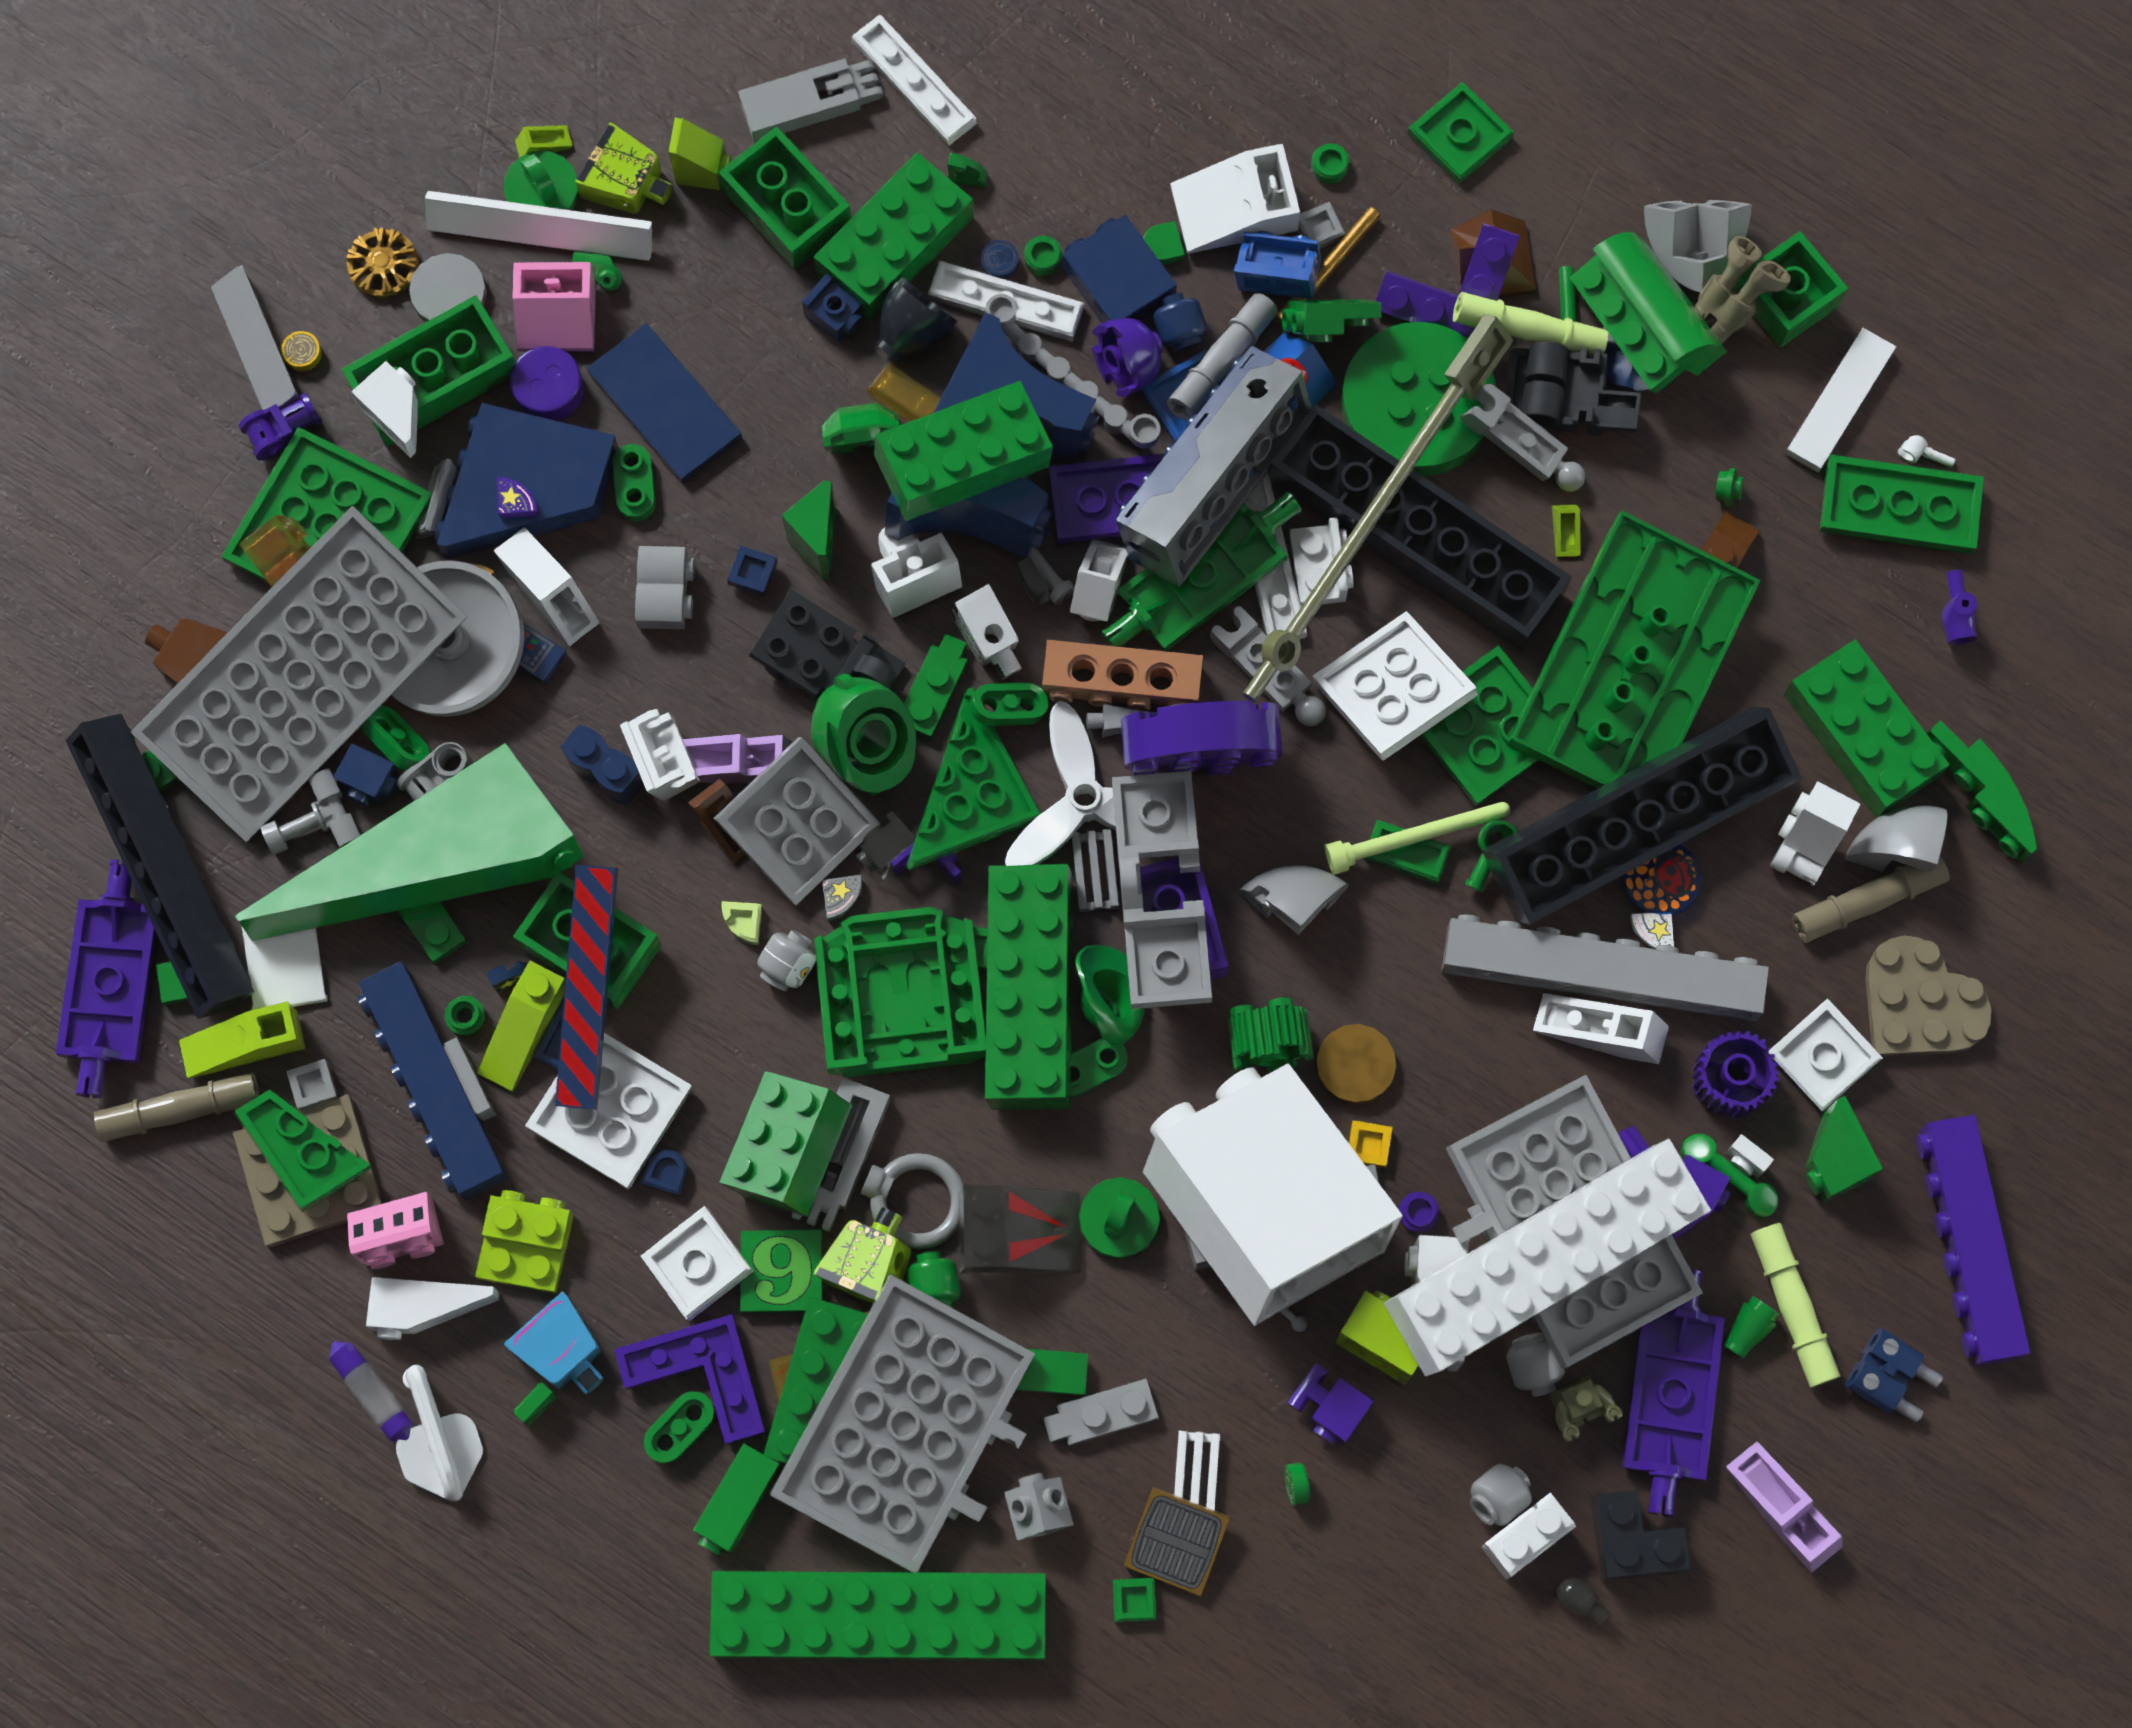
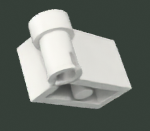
M1817 781L1809 795L1802 792L1791 811L1796 817L1789 814L1782 825L1778 835L1783 837L1784 840L1774 856L1770 867L1783 874L1785 871H1788L1814 886L1847 832L1860 803Z

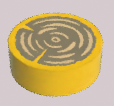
M297 331L287 336L283 341L281 348L282 356L291 369L305 372L313 369L320 362L322 349L316 337L311 333Z

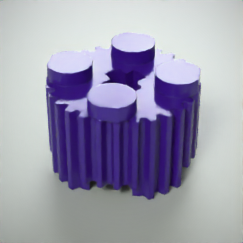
M1737 1031L1734 1035L1728 1032L1725 1036L1721 1034L1717 1039H1712L1705 1046L1692 1069L1695 1071L1692 1075V1079H1695L1692 1088L1700 1102L1707 1103V1109L1712 1107L1713 1113L1716 1114L1719 1111L1722 1117L1729 1114L1730 1118H1741L1750 1115L1753 1111H1757L1769 1099L1777 1087L1779 1071L1775 1070L1778 1063L1773 1062L1775 1055L1769 1054L1771 1048L1766 1047L1765 1039L1758 1040V1034L1750 1036V1031H1747L1745 1034H1740V1031ZM1733 1067L1740 1070L1738 1076L1740 1079L1738 1081L1732 1079L1728 1073Z

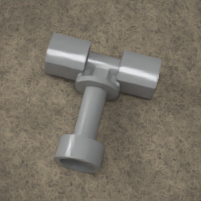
M330 768L321 770L308 779L318 800L311 803L313 812L280 827L275 820L260 827L273 855L289 849L286 841L320 825L324 832L332 830L340 848L361 835L353 816L350 813L346 814L340 801L343 794L339 785L334 780V774Z

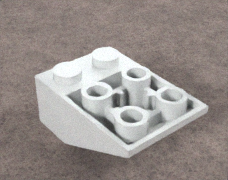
M1283 144L1245 151L1170 184L1187 254L1244 242L1243 232L1256 233L1258 231H1267L1274 235H1281L1298 231L1300 209Z

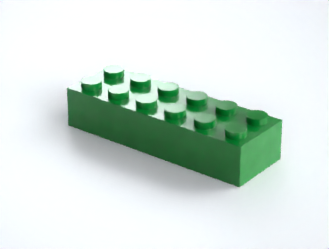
M1068 864L989 866L985 1099L991 1110L1071 1109L1073 876Z

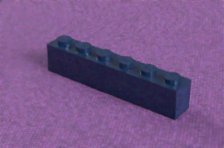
M400 961L359 981L358 983L363 991V994L357 996L359 1003L367 1018L374 1015L380 1029L374 1031V1034L383 1052L391 1050L396 1064L390 1066L399 1086L402 1088L407 1085L413 1099L407 1101V1104L416 1122L419 1123L424 1120L430 1134L424 1136V1139L434 1158L441 1156L447 1168L441 1172V1175L449 1192L452 1194L457 1191L464 1200H467L507 1180L508 1177L481 1120L475 1114L443 1047L445 1045L408 968Z

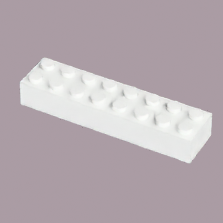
M1667 1139L1651 1146L1384 1302V1305L1425 1376H1428L1462 1359L1710 1212L1711 1209L1671 1140Z

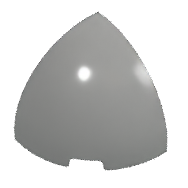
M1680 200L1644 206L1645 226L1652 249L1675 280L1689 289L1701 292L1713 274L1722 275L1728 264V245L1737 235L1746 237L1752 204L1720 200H1708L1707 203L1690 204Z
M1914 805L1889 811L1874 819L1856 836L1844 860L1881 872L1892 860L1931 872L1938 863L1947 825V810L1935 806Z
M1293 865L1266 871L1247 882L1237 893L1266 919L1273 913L1299 935L1323 908L1328 910L1349 885L1327 871L1309 866Z

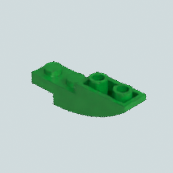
M1940 720L1929 730L1927 735L1950 764L1948 769L1953 773L1955 782L1963 790L1971 791L1975 795L1966 807L1971 812L1972 820L1981 829L1989 830L1999 840V847L2007 856L2013 859L2017 858L2023 863L2037 849L2032 823L2019 790L2007 770L1980 738L1968 748Z

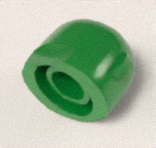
M840 674L833 678L835 684L827 688L817 700L812 714V743L819 757L838 777L854 788L867 792L870 796L874 797L902 782L911 771L916 750L914 722L901 699L884 685L868 678Z

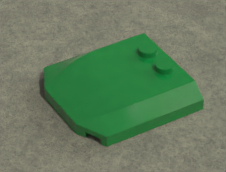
M933 907L855 915L841 922L839 928L822 937L821 934L814 939L828 1074L857 1077L968 1064L986 1057V1035L972 920L964 918L963 921L945 915L942 910ZM951 953H959L962 956V964L950 963Z

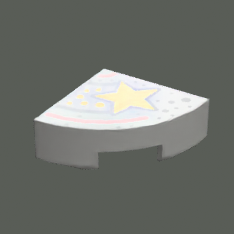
M861 875L822 880L828 921L844 916L855 904L862 890Z

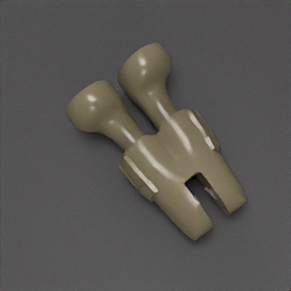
M1738 235L1728 245V264L1724 273L1711 276L1705 287L1701 290L1698 302L1695 305V309L1706 324L1712 316L1717 318V322L1710 329L1721 344L1734 331L1744 327L1755 314V299L1766 291H1782L1791 280L1790 275L1779 264L1772 261H1762L1752 271L1743 288L1737 291L1736 283L1756 264L1762 255L1760 248L1754 242Z

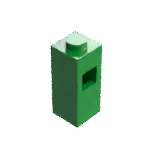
M743 1443L693 1529L696 1534L701 1536L698 1544L718 1556L723 1549L732 1554L781 1471L782 1467L780 1464Z

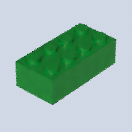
M916 152L813 257L816 275L821 279L826 274L829 275L834 283L862 303L863 315L872 322L881 313L885 298L893 284L899 282L902 277L911 283L974 218L973 199Z
M474 295L345 366L341 370L353 391L385 361L395 370L399 367L404 369L416 383L413 389L418 400V430L510 379L512 368L516 362L477 295ZM369 418L385 447L395 443Z
M1017 381L876 434L874 456L905 521L1048 468L1050 466L1053 446L1021 381Z
M1856 639L1792 680L1784 693L1787 700L1875 818L1887 813L1940 778L1950 765Z

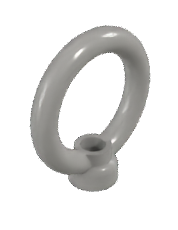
M915 1153L901 1156L884 1168L872 1165L861 1195L870 1198L874 1220L881 1207L887 1209V1195L893 1181L907 1171L922 1169L933 1172L945 1182L950 1192V1211L945 1221L939 1227L926 1233H911L898 1227L894 1235L895 1238L899 1239L910 1249L919 1250L936 1247L956 1233L966 1214L967 1195L961 1177L950 1164L933 1155Z

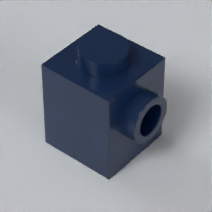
M351 744L333 778L341 789L348 791L347 797L352 801L368 807L371 802L382 808L386 799L393 798L397 792L398 787L396 783L400 773L393 762Z

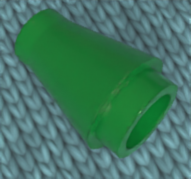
M1752 1296L1748 1303L1743 1302L1729 1337L1723 1345L1744 1359L1748 1352L1777 1326L1774 1322L1780 1314L1758 1298Z

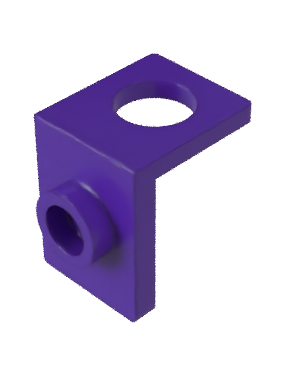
M914 843L890 862L892 872L895 875H898L907 867ZM953 853L935 860V863L957 886L962 882L961 871L954 864L958 860Z

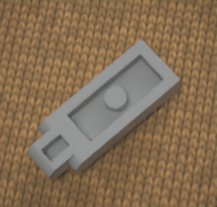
M1146 1378L1057 1406L1058 1414L1043 1418L1050 1443L1066 1439L1068 1446L1158 1420V1415Z

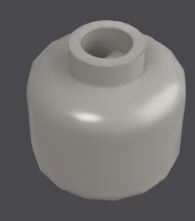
M1533 1333L1512 1341L1513 1347L1507 1352V1362L1515 1387L1524 1391L1531 1390L1532 1396H1542L1555 1391L1554 1383L1564 1377L1565 1369H1562L1544 1334Z
M1504 1464L1494 1465L1472 1484L1470 1506L1477 1517L1484 1523L1499 1526L1508 1525L1524 1512L1532 1501L1529 1489L1531 1486L1530 1480L1518 1467L1511 1468Z

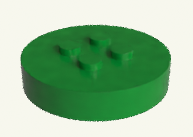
M1426 322L1403 323L1375 334L1355 353L1346 371L1341 396V411L1344 424L1400 461L1451 386V383L1444 374L1468 339L1455 330ZM1493 372L1484 385L1492 384L1496 387ZM1463 398L1459 400L1413 468L1414 471L1423 477L1442 474L1460 466L1477 452L1486 437L1483 434L1478 435L1460 420L1461 414L1468 412L1475 406L1484 410L1483 406L1475 398L1473 401Z

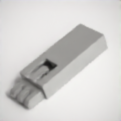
M844 58L739 90L740 103L753 142H757L776 126L783 133L861 110L860 105L881 99L884 93L880 86H876L879 84L877 74L872 73L875 70L873 62L867 60L848 66ZM843 89L844 93L820 100L818 92L827 90L828 95H832L834 90Z
M844 1077L836 1094L852 1104V1108L830 1162L843 1166L839 1178L837 1174L830 1171L827 1172L824 1185L818 1189L807 1220L808 1224L815 1226L821 1212L826 1213L822 1229L828 1232L831 1231L840 1208L843 1210L847 1209L891 1101L890 1095ZM793 1213L792 1218L800 1220L802 1215Z

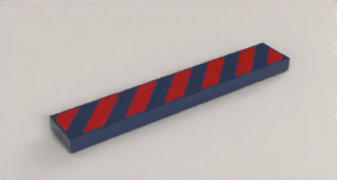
M576 865L555 1106L598 1109L619 868Z

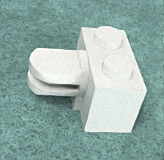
M885 528L882 529L879 534V547L884 558L872 563L871 566L876 590L892 618L962 587L958 560L942 533L920 542L915 535H909L900 540L893 539L884 535Z

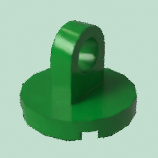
M534 151L521 156L509 167L504 178V195L507 202L573 211L578 197L575 183L577 175L573 166L563 156L550 151Z
M1119 1177L1104 1180L1091 1188L1082 1201L1079 1220L1081 1232L1092 1249L1102 1256L1124 1259L1139 1254L1149 1247L1156 1237L1160 1216L1158 1204L1146 1187L1135 1180Z

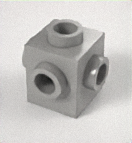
M1042 1473L1026 1476L1018 1480L1020 1487L1004 1492L1017 1541L1045 1536L1073 1525L1061 1477L1044 1480Z

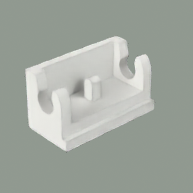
M654 709L630 722L626 721L620 725L648 793L664 802L700 782L672 714L668 712L660 716L658 710Z

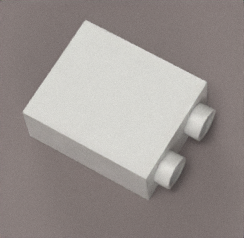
M1289 1063L1262 1078L1255 1068H1247L1236 1073L1216 1092L1215 1097L1218 1101L1198 1112L1194 1110L1189 1102L1178 1104L1166 1111L1150 1128V1132L1155 1140L1143 1170L1147 1179L1254 1326L1384 1253L1403 1216Z

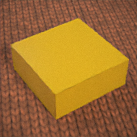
M1352 1121L1349 1145L1365 1166L1375 1164L1377 1168L1386 1169L1392 1127Z

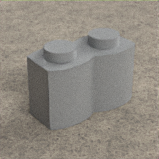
M639 546L635 598V622L638 628L685 629V619H692L693 596L686 595L687 581H694L695 560L694 558H688L686 547Z

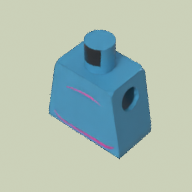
M563 1291L504 1343L511 1352L558 1389H561L572 1379L583 1393L587 1395L604 1380L603 1376L590 1363L602 1350L573 1302Z

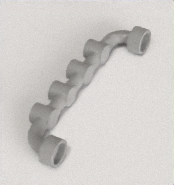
M996 294L987 301L986 313L1000 318L1004 334L1019 347V355L1027 363L1037 362L1047 370V377L1097 399L1094 411L1104 418V427L1109 433H1122L1135 446L1143 449L1151 448L1159 441L1160 424L1154 416L1141 414L1130 421L1127 418L1126 410L1122 406L1111 405L1098 394V387L1095 383L1081 380L1070 370L1069 362L1065 358L1054 357L1044 349L1039 336L1034 333H1025L1014 323L1017 316V308L1012 297L1006 294Z

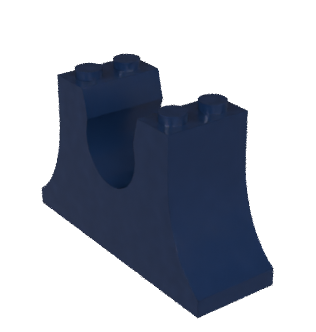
M985 312L934 412L1021 381L1053 446L1051 460L1075 464L1080 453L1087 454L1094 441L1096 433L1093 431L1099 419V416L1094 414L1097 399L1065 386L1032 367L1009 343L1001 327L1000 318ZM1019 478L905 521L891 493L887 501L884 535L900 540L906 536L924 532L960 533L985 540L1027 559L1033 547L1040 549L1047 535L1048 527L1046 525L1051 515V511L1046 509L1049 494L1029 479Z

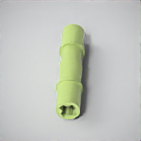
M1461 292L1454 307L1453 322L1476 328L1485 314L1496 316L1510 336L1534 343L1540 341L1556 342L1566 346L1569 352H1581V348H1587L1589 358L1593 359L1595 349H1601V354H1604L1608 341V331L1605 329L1574 322L1571 318L1561 320L1536 311L1504 305L1502 300L1495 301Z
M1781 1223L1770 1225L1751 1233V1238L1765 1271L1763 1273L1764 1277L1769 1276L1780 1312L1795 1342L1792 1348L1796 1350L1810 1388L1841 1377L1826 1339L1828 1336L1826 1333L1822 1334L1811 1299L1796 1268L1799 1265L1798 1260L1794 1258Z

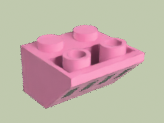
M427 1192L347 1214L350 1252L365 1266L371 1265L372 1269H381L394 1265L396 1263L395 1258L408 1254L411 1255V1258L425 1257L435 1253L434 1247L444 1245L434 1201Z

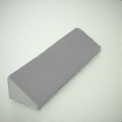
M243 265L238 266L212 285L211 289L262 409H267L277 404L278 408L282 410L299 401L300 398Z

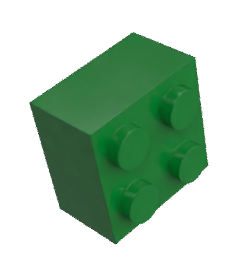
M1801 231L1759 259L1736 283L1737 291H1740L1748 281L1752 271L1762 261L1775 262L1790 275L1791 280L1784 290L1778 292L1766 291L1755 299L1756 312L1753 316L1780 348L1838 308L1848 290V287Z

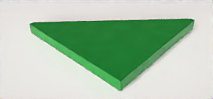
M973 687L969 688L963 696L907 862L909 870L1029 825L1041 815L995 727L983 725L972 716L969 704L975 693Z

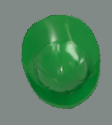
M1085 946L1077 954L1075 961L1083 986L1080 992L1081 1011L1086 1020L1097 1027L1100 1035L1109 1044L1124 1045L1139 1030L1145 1014V1008L1131 1009L1127 955L1108 946Z

